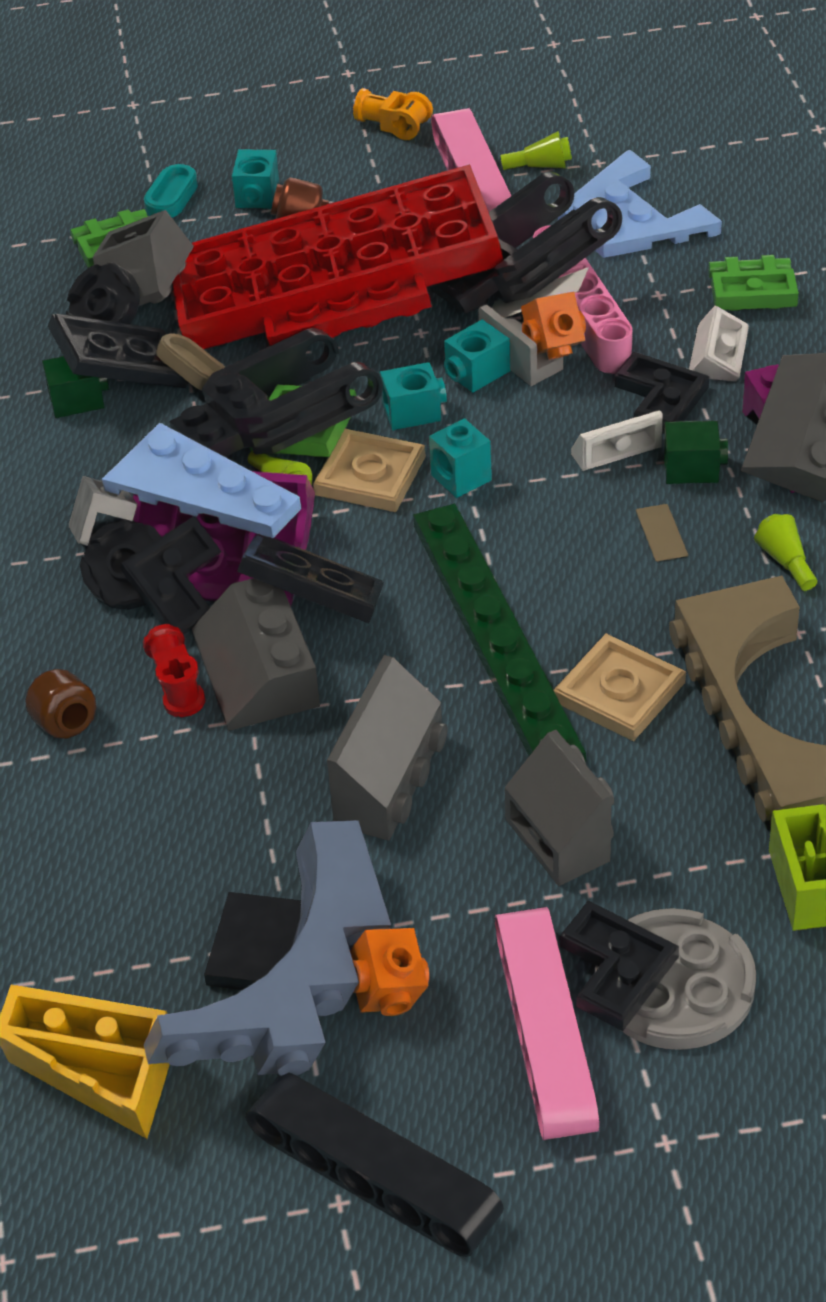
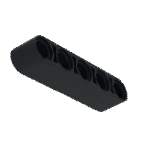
M290 1072L282 1076L278 1075L246 1112L245 1118L248 1125L262 1140L458 1256H471L503 1213L504 1206L498 1195L481 1181Z

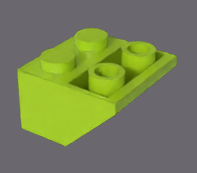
M826 805L772 811L769 853L792 930L826 927Z

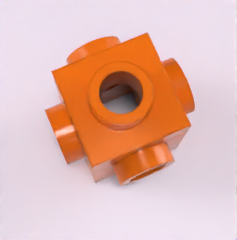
M574 291L537 298L521 306L524 319L522 332L536 343L537 355L547 353L548 360L573 354V346L586 341L584 335L586 322L583 313L578 310Z
M414 928L365 930L350 950L359 980L353 993L357 995L360 1012L381 1011V1014L384 1016L403 1014L412 1008L429 986L428 963L425 958L421 957Z

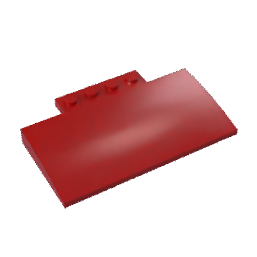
M469 164L192 242L194 247L185 261L186 267L175 277L172 283L181 334L191 339L202 349L266 332L269 346H272L309 328L321 329L334 338L344 331L359 327H373L381 321L394 317L413 316L423 309L432 307L426 287L495 268L497 264L503 261L498 235Z

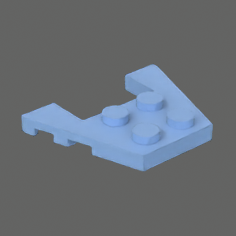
M631 150L624 152L574 193L572 205L565 213L558 217L559 220L573 209L577 210L589 200L597 197H602L615 203L622 212V225L612 239L595 250L603 258L652 249V242L665 239L671 240L674 244L688 242L689 235L706 232L707 238L721 234L722 221L701 204L666 218L630 190L629 187L650 179L651 165ZM605 208L599 209L593 215L591 224L594 230L601 228L607 220Z

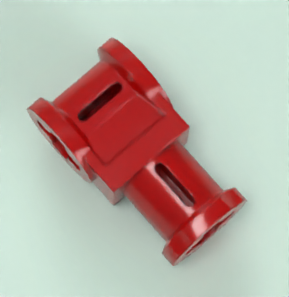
M170 624L158 625L152 628L148 635L144 637L143 648L147 656L154 660L156 678L164 692V709L168 714L175 717L191 716L198 713L206 702L204 690L201 686L197 685L196 681L199 674L197 661L192 656H189L185 647V638L180 628Z

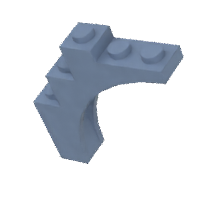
M358 820L310 823L296 850L302 884L301 914L291 950L266 976L232 997L200 1009L158 1015L144 1042L148 1064L169 1063L172 1066H185L196 1060L221 1058L225 1062H236L253 1056L258 1075L279 1074L282 1076L290 1072L297 1076L310 1070L326 1043L318 1016H327L342 1011L359 983L350 953L351 948L365 930L389 929L391 926Z

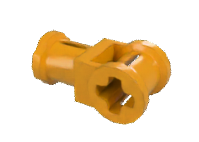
M362 88L357 93L353 106L354 119L360 122H364L366 119L380 122V131L393 133L402 140L413 139L420 130V124L427 122L433 114L432 103L424 94L419 92L406 94L393 91L389 97L372 94L368 89Z

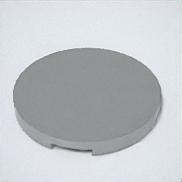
M659 909L628 919V921L678 945L679 957L622 1032L644 1044L675 1050L706 1046L721 1040L733 1032L748 1015L754 1000L756 986L755 963L749 948L738 934L732 935L718 924L704 919V913L692 910Z

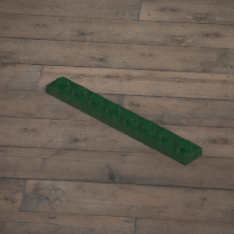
M456 504L413 514L414 528L528 756L531 755L547 733L557 730L569 745L573 744L578 747L586 762V751Z

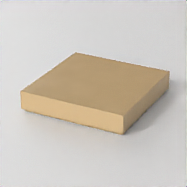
M344 429L331 456L328 457L313 483L315 495L397 512L426 457L425 445Z
M605 634L553 691L561 706L631 741H635L685 684L686 671L613 636Z

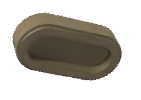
M166 334L162 336L156 350L157 356L165 364L200 390H202L212 373L225 367L191 339L179 334Z

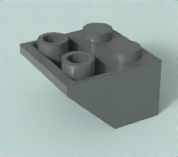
M164 210L108 232L95 252L93 261L94 265L98 264L100 266L107 263H115L131 273L139 286V307L149 302L153 304L159 303L170 294V286L175 277L186 267L185 261L194 246L168 212Z
M557 730L549 732L505 786L506 821L558 886L610 862L611 838L614 836L611 825V806L614 805L613 792L605 779L602 777L597 778L586 766L585 759L577 746L569 745Z

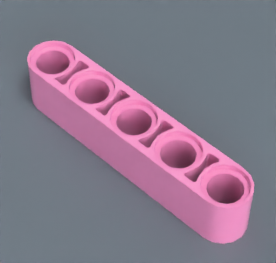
M470 108L433 114L431 117L433 137L447 171L470 164L488 212L511 197Z
M544 226L536 230L533 238L550 226ZM584 258L558 278L589 267L579 291L575 293L578 310L583 313L586 322V331L584 333L586 341L582 342L581 345L600 371L616 374L632 354L633 329L587 259Z
M544 907L495 915L499 953L541 1137L543 1140L598 1132L599 1115L596 1097L549 909Z

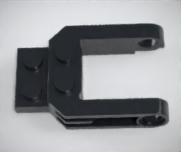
M543 173L489 212L498 235L503 261L497 264L495 268L429 287L432 292L466 314L485 305L488 298L492 295L505 303L532 297L612 239L621 228L622 212L615 203L605 198H593L577 210L573 209L521 248L516 249V247L532 237L536 230L547 226L565 213L573 203L574 187L572 183L557 173ZM552 184H558L560 187L558 199L552 204H546L544 196L547 188ZM605 208L607 220L601 228L594 230L591 224L592 217L596 211Z
M309 328L212 373L202 388L206 404L185 409L181 416L170 420L169 423L173 430L224 457L242 448L252 447L255 455L274 454L372 407L381 397L383 382L379 374L368 365L361 362H353L274 400H269L277 384L298 386L310 380V377L328 369L334 362L336 354H339L338 345L332 337L321 329ZM322 341L324 351L321 357L315 361H308L306 352L309 346L314 342ZM360 376H366L368 379L366 390L361 395L351 396L350 386L352 382Z

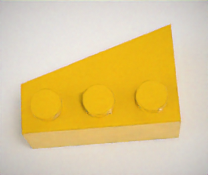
M11 984L0 1014V1046L8 1062L148 1139L170 1064H148L144 1042L157 1016L165 1015L167 1011Z

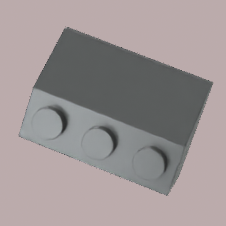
M826 353L783 355L740 471L823 503L826 500Z
M254 578L231 584L192 627L194 640L228 731L320 707L316 667L284 590Z
M384 655L327 759L333 821L358 820L363 834L390 841L398 823L404 824L412 806V795L416 787L422 788L425 785L430 770V759L434 752H441L448 731L447 724L442 723L441 702L393 657Z

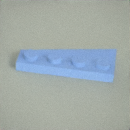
M161 423L150 431L102 478L104 490L119 495L123 490L137 494L139 501L157 505L158 501L179 506L180 512L196 517L198 514H209L219 517L221 524L274 538L301 510L299 496Z

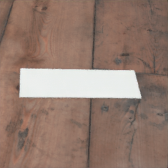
M589 267L555 279L532 297L508 303L499 299L494 302L492 309L503 318L522 312L521 306L534 299L573 291L576 293L579 291Z

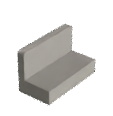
M488 305L479 308V321L483 319L510 338L511 371L528 385L533 386L563 370V357L548 360L547 353L537 355L536 343L522 332V324L511 316L505 319Z
M82 476L69 521V528L78 544L87 546L97 512L133 521L137 503L129 492L122 490L119 495L104 490L101 480Z

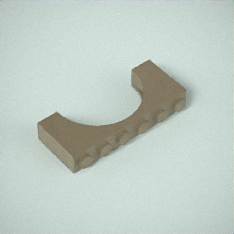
M783 576L676 600L675 620L669 623L672 643L676 649L682 648L690 679L693 682L698 681L702 688V698L707 713L709 715L715 714L719 722L720 737L725 749H732L737 758V770L742 783L750 785L755 794V806L758 816L762 822L768 821L770 826L772 811L826 805V745L802 741L772 728L751 711L741 697L737 687V682L742 673L754 660L775 647L797 640L800 607Z

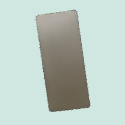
M668 504L636 509L655 561L688 556Z

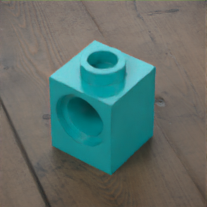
M238 149L232 173L236 208L272 209L276 187L279 184L276 150Z
M483 319L444 340V368L446 374L453 381L460 383L472 393L511 371L510 338Z
M430 362L380 371V377L383 382L382 405L392 430L441 421V403L447 402L446 388L442 377H435Z
M465 418L429 436L431 476L455 498L492 480L491 441Z

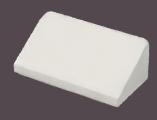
M714 306L698 325L689 369L710 376L709 379L736 382L740 377L749 325L718 306Z
M659 410L580 434L571 448V455L582 471L660 448L662 447L663 414Z

